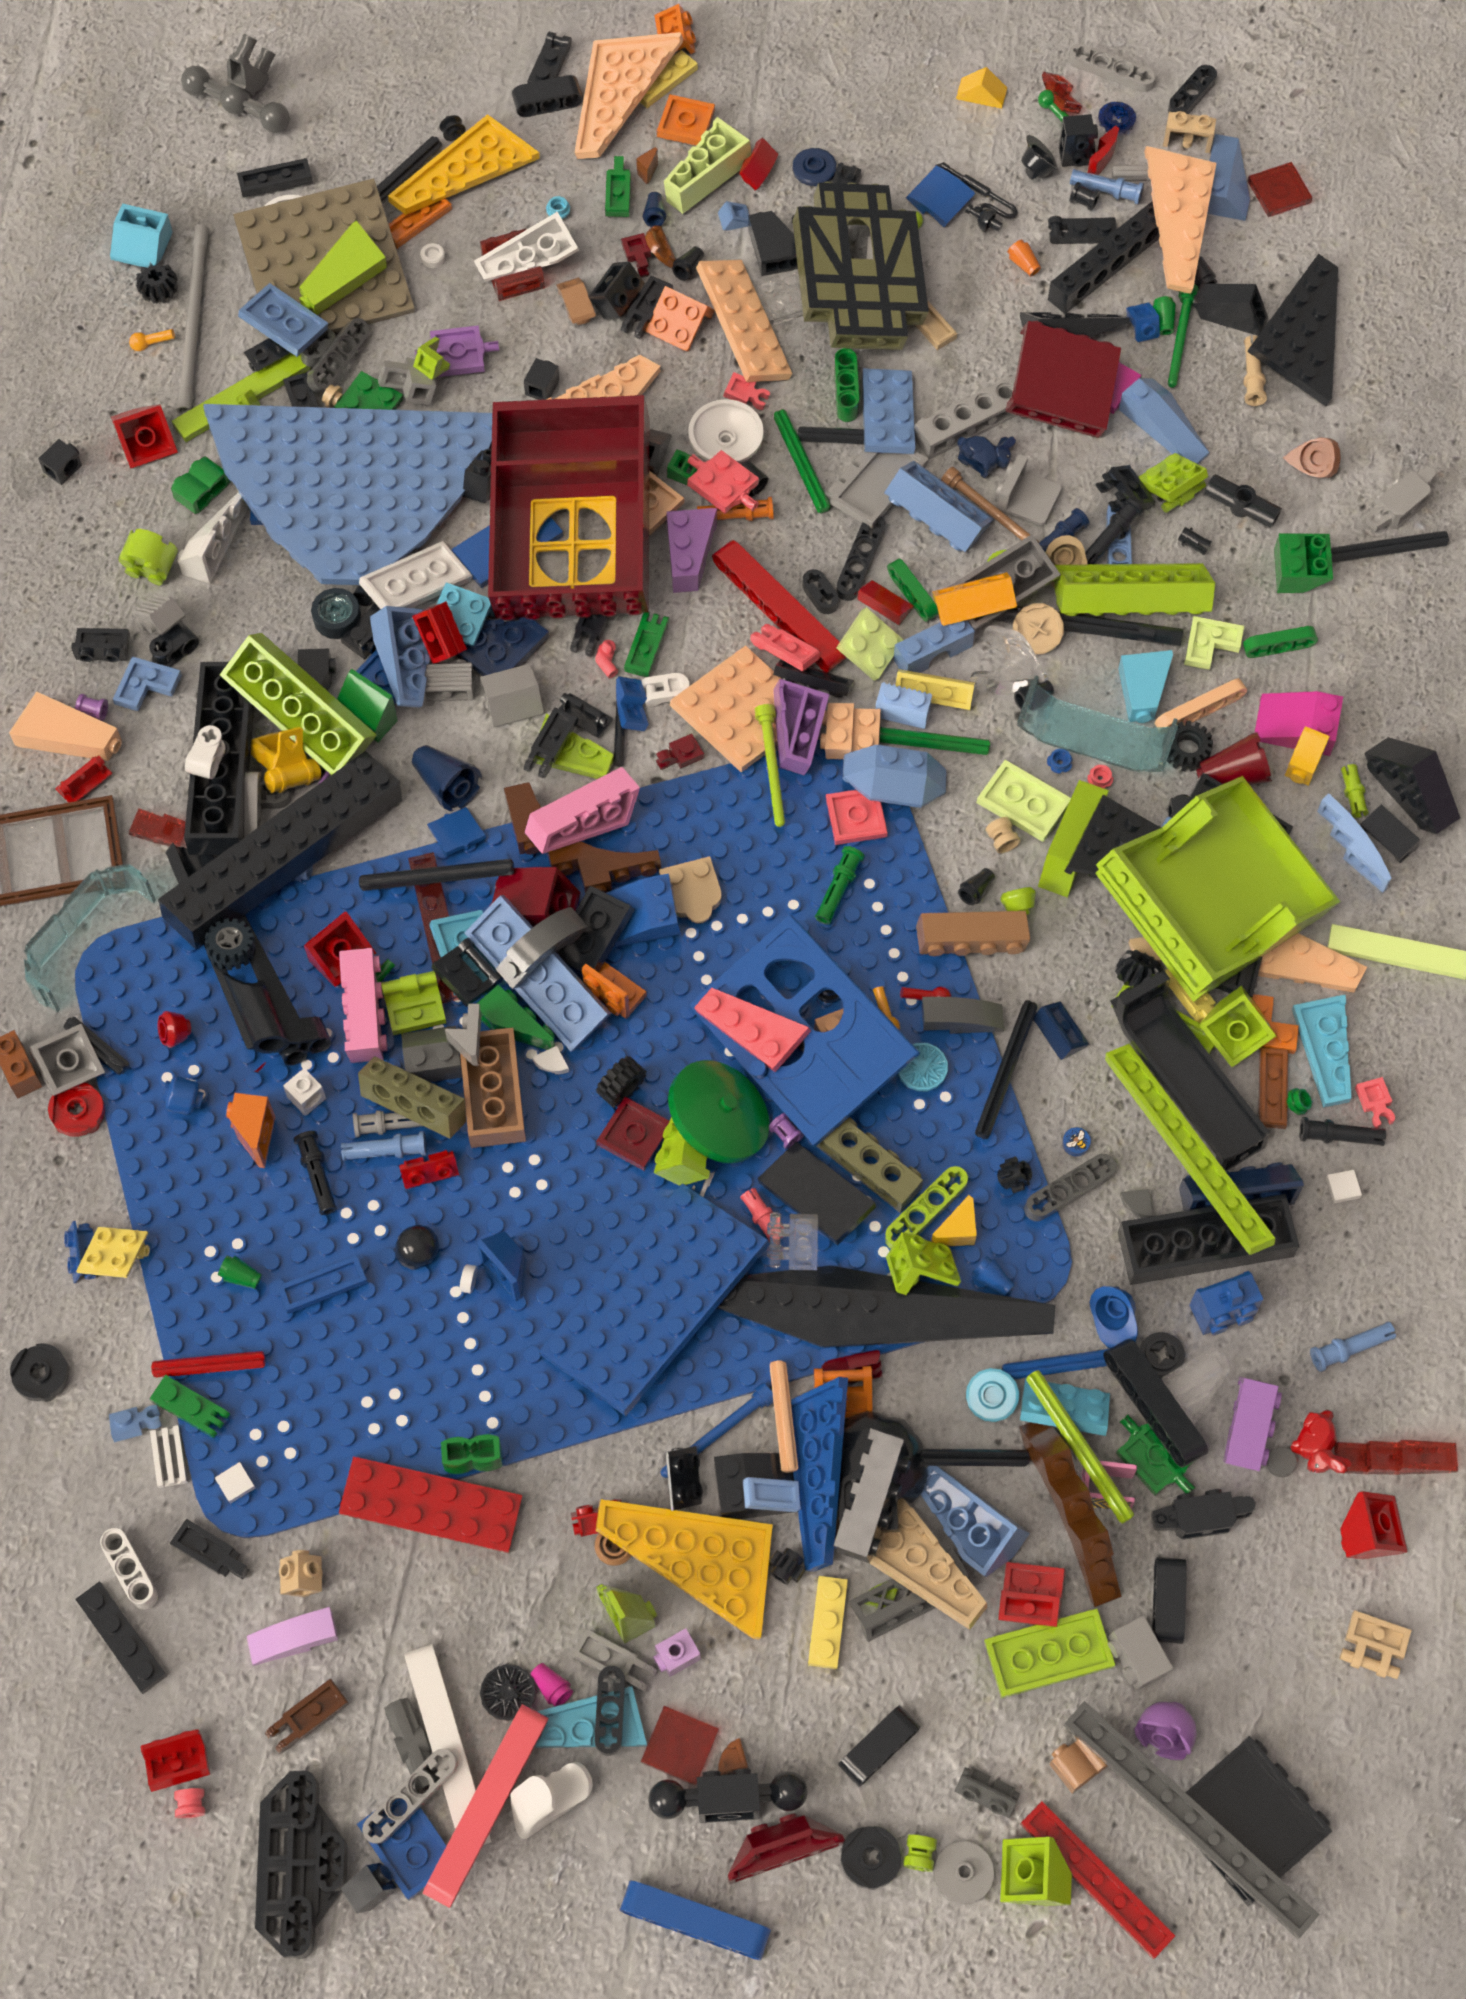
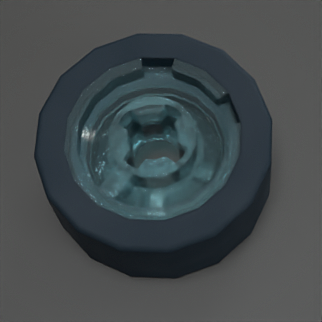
M342 588L324 590L312 602L311 614L315 628L321 635L330 639H341L346 632L355 627L361 618L357 598L351 592Z

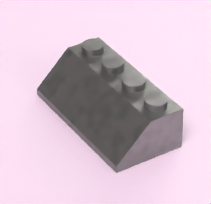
M1033 534L948 587L1007 572L1012 580L1016 603H1019L1059 578L1061 574ZM1006 610L968 619L967 621L976 630Z

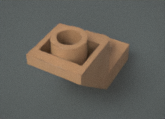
M579 277L556 284L558 293L564 301L568 318L573 324L581 325L588 323L591 320L590 318L596 316L592 303L588 298L585 285Z

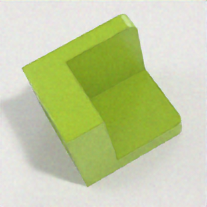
M436 336L418 347L413 367L431 380L447 371L450 367V363L437 353L440 339Z

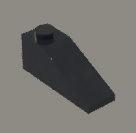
M329 648L298 649V665L328 691L332 684V674H336L337 670L336 659L331 658Z

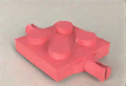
M719 451L706 462L699 459L695 454L689 457L688 463L695 467L697 472L688 479L687 486L723 513H727L733 506L743 503L751 511L758 507L759 502L750 497L749 493L758 485L759 478L724 451Z

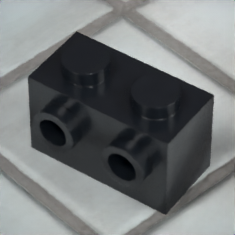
M1092 114L1063 117L1058 147L1062 167L1089 165L1090 157L1092 154H1095L1096 150L1094 139L1098 138V126L1093 124Z
M630 261L612 263L588 298L604 319L620 318L627 312L628 306L637 298L639 291L645 283Z

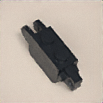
M1222 1489L1209 1490L1205 1492V1495L1194 1497L1193 1493L1178 1495L1170 1506L1152 1511L1151 1519L1155 1531H1175L1176 1536L1182 1540L1229 1533L1238 1519L1247 1518L1252 1515L1256 1502L1250 1496L1232 1497L1231 1491L1222 1493Z

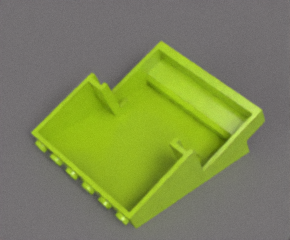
M1243 776L1197 795L1162 828L1112 849L1096 864L1099 869L1095 873L1193 1002L1323 917L1341 902Z

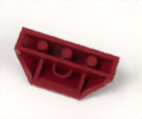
M796 1813L780 1818V1824L771 1827L768 1826V1823L755 1826L750 1829L751 1834L746 1835L728 1873L729 1885L842 1846L845 1842L844 1836L805 1815L797 1817Z

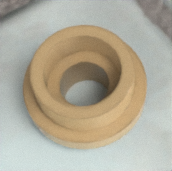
M330 385L325 390L322 402L325 403L327 408H333L343 396L342 387Z

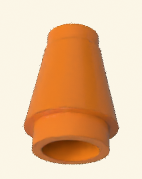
M1021 239L1008 249L1009 259L1030 277L1040 271L1041 266L1028 242L1025 243Z

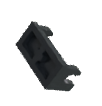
M1382 804L1360 824L1365 832H1369L1392 853L1399 863H1402L1419 847L1420 839Z

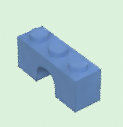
M967 620L945 626L940 622L895 644L893 660L901 670L921 673L929 669L930 661L938 654L946 651L951 658L973 647L975 631Z

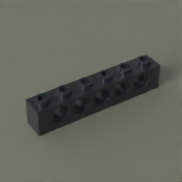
M1153 201L1050 282L1048 300L1066 314L1159 239L1160 234L1159 228L1156 225Z

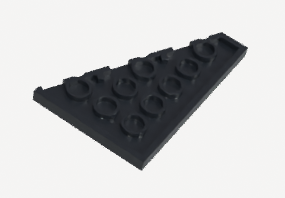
M1318 253L1247 352L1324 406H1327L1332 399L1338 267Z
M1103 795L1064 872L1068 874L1072 872L1087 873L1089 877L1098 878L1095 874L1099 870L1096 864L1112 849L1161 827Z

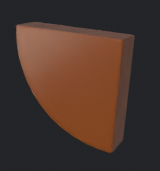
M740 1738L729 1743L721 1754L718 1764V1771L721 1772V1775L733 1774V1770L748 1769Z

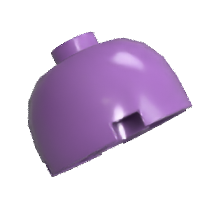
M1156 1702L1144 1710L1134 1729L1137 1739L1143 1746L1147 1748L1148 1744L1157 1747L1159 1750L1155 1754L1170 1760L1185 1759L1186 1755L1191 1753L1197 1737L1194 1719L1186 1708L1177 1702Z

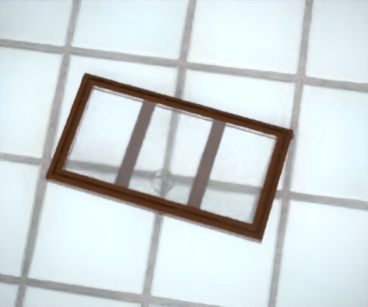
M112 795L0 815V906L126 884L127 878L124 872L115 803Z

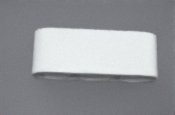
M118 1528L108 1529L101 1536L100 1545L120 1584L136 1608L140 1610L151 1609L158 1601V1592L124 1532ZM113 1540H123L121 1547L117 1550L109 1549ZM127 1564H136L132 1574L123 1575V1569ZM142 1588H148V1596L143 1600H137V1592Z

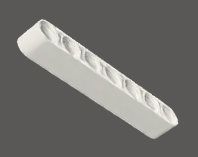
M433 1644L406 1652L404 1656L432 1752L439 1749H447L457 1757V1770L442 1785L456 1829L476 1791V1787ZM449 1756L447 1758L438 1757V1771L441 1768L446 1771L450 1768L448 1765ZM490 1834L488 1835L484 1845L492 1842Z

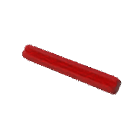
M263 1351L153 1361L151 1372L153 1377L158 1378L165 1375L169 1377L265 1367L266 1361Z

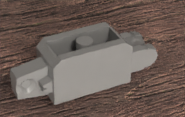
M1426 466L1417 473L1411 470L1405 476L1400 475L1393 482L1390 489L1387 491L1384 489L1376 496L1374 509L1366 517L1365 523L1375 532L1386 525L1392 529H1398L1426 505L1427 498L1431 492L1430 488L1436 477L1437 472L1435 469Z

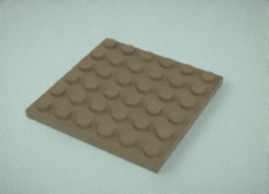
M374 178L233 214L257 294L271 283L301 304L299 300L301 297L299 289L301 284L349 226L357 221L386 257L387 268L317 316L328 322L330 330L338 333L349 321L355 318H361L367 324H372L415 312Z

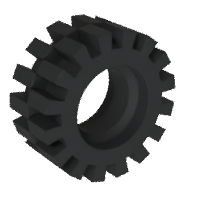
M1186 721L1185 726L1183 722H1179L1177 727L1174 725L1171 727L1170 732L1168 731L1164 744V756H1168L1167 762L1169 764L1174 762L1173 767L1175 769L1180 765L1182 766L1181 771L1185 772L1187 767H1189L1190 772L1195 771L1196 766L1198 769L1200 768V762L1210 757L1213 740H1211L1212 735L1210 732L1206 734L1207 728L1205 726L1200 729V723L1195 722V726H1192L1191 721ZM1181 740H1191L1198 745V750L1194 753L1184 752L1179 748L1178 743Z
M625 1056V1058L619 1060V1063L613 1064L611 1070L608 1069L607 1074L598 1083L596 1091L613 1108L618 1107L624 1097L631 1098L633 1096L632 1093L640 1088L638 1086L644 1082L643 1079L646 1077L647 1071L631 1056Z

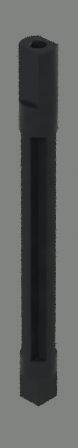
M1016 606L1015 608L1008 609L992 620L1013 623L1016 615L1024 607ZM1058 612L1063 621L1065 631L1181 647L1182 628L1080 614L1068 616Z

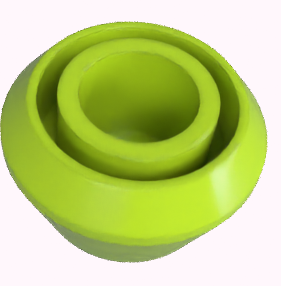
M1032 887L1002 893L1000 901L1007 911H1026L1027 915L1030 914L1029 909L1034 908L1036 891Z

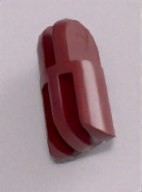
M879 1350L831 1359L821 1366L823 1371L862 1369V1366H871L872 1379L883 1377ZM848 1381V1384H849V1383L852 1384V1383L862 1382V1381Z

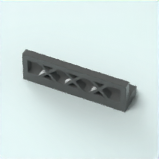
M953 1549L947 1551L946 1553L951 1556L958 1569L970 1581V1576ZM894 1579L849 1601L851 1608L861 1623L862 1633L867 1642L936 1608ZM894 1588L905 1591L903 1598L898 1601L888 1600L886 1597L888 1591ZM868 1601L879 1604L877 1611L866 1617L859 1607Z

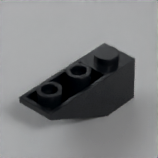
M492 444L490 449L481 450L466 468L463 483L465 492L462 497L486 503L489 500L491 492Z

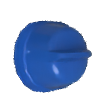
M1102 1286L1097 1288L1092 1293L1089 1303L1100 1340L1108 1348L1128 1338L1136 1342L1138 1327L1135 1318L1136 1305L1133 1297L1127 1291L1120 1289L1119 1286Z

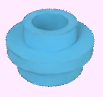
M555 196L547 203L546 212L548 216L558 212L561 219H564L570 213V204L565 198Z

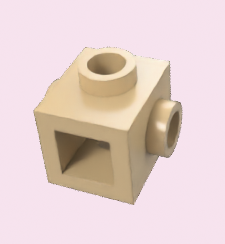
M296 1550L292 1552L291 1556L280 1559V1594L306 1597L322 1592V1557L310 1555V1552L307 1550Z

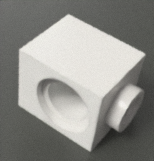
M305 1068L283 1085L287 1098L305 1116L326 1099L323 1087Z

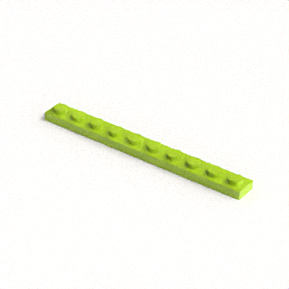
M1127 1044L1105 1054V1061L1247 1253L1252 1255L1273 1246L1275 1243L1273 1234L1132 1046Z

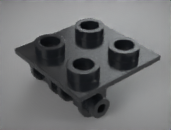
M697 1447L672 1448L671 1451L666 1452L671 1511L702 1504L703 1489L699 1480L700 1458L697 1454Z

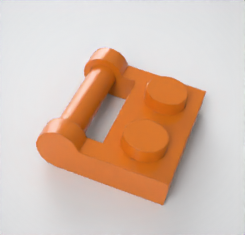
M862 1366V1369L835 1371H823L822 1368H814V1388L823 1385V1382H829L838 1377H846L848 1381H863V1386L847 1387L845 1418H850L864 1411L872 1412L871 1366Z

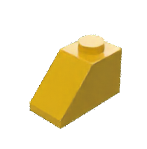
M1305 726L1288 764L1285 776L1295 783H1303L1309 786L1330 736Z

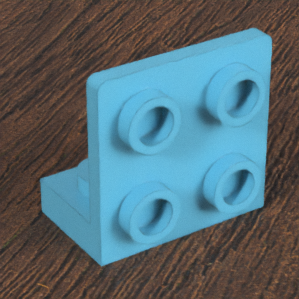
M446 582L437 604L447 601L464 643L474 646L487 615L495 617L489 598Z

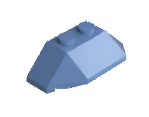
M873 745L844 754L842 779L850 783L868 800L922 808L936 798L943 796L946 792V769L928 752Z

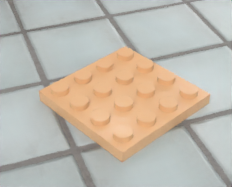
M745 645L671 699L670 706L742 773L765 755L762 725L755 718L754 708L763 704L774 705L773 689L781 678L773 675L774 671ZM774 719V723L772 724V727H773L774 742H775V747H776V746H777V732H776V719Z

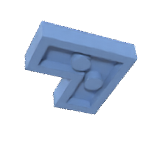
M132 657L113 697L114 705L139 711L148 690L172 697L182 676L181 671Z

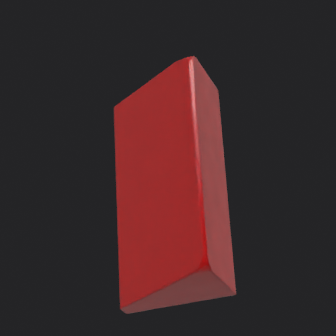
M873 580L858 591L857 600L897 625H900L914 608V605Z

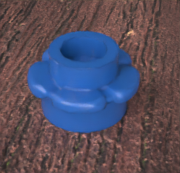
M1056 749L1051 753V756H1048L1047 765L1051 767V771L1060 774L1068 772L1072 768L1071 762L1073 759L1067 750Z

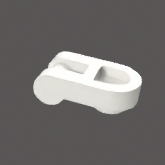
M680 673L644 678L642 685L644 691H646V706L654 707L660 703L671 702V699L689 687L688 678ZM663 687L664 691L656 692V689Z

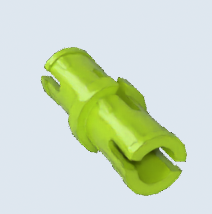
M1356 764L1347 765L1348 771L1345 766L1341 768L1346 787L1344 794L1349 800L1352 817L1362 818L1361 812H1363L1364 816H1367L1369 813L1364 798L1366 790L1361 784L1358 766Z

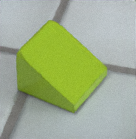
M248 390L236 397L239 405L261 406L252 390Z

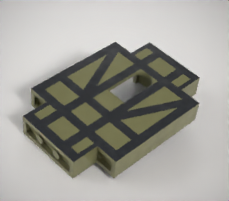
M819 182L813 196L814 207L798 206L793 218L804 322H828L831 348L902 350L908 338L907 325H923L929 312L916 211L892 210L889 185ZM847 225H867L869 227L873 259L851 258Z

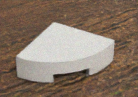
M557 1046L532 1057L534 1064L541 1070L555 1074L569 1072V1068Z

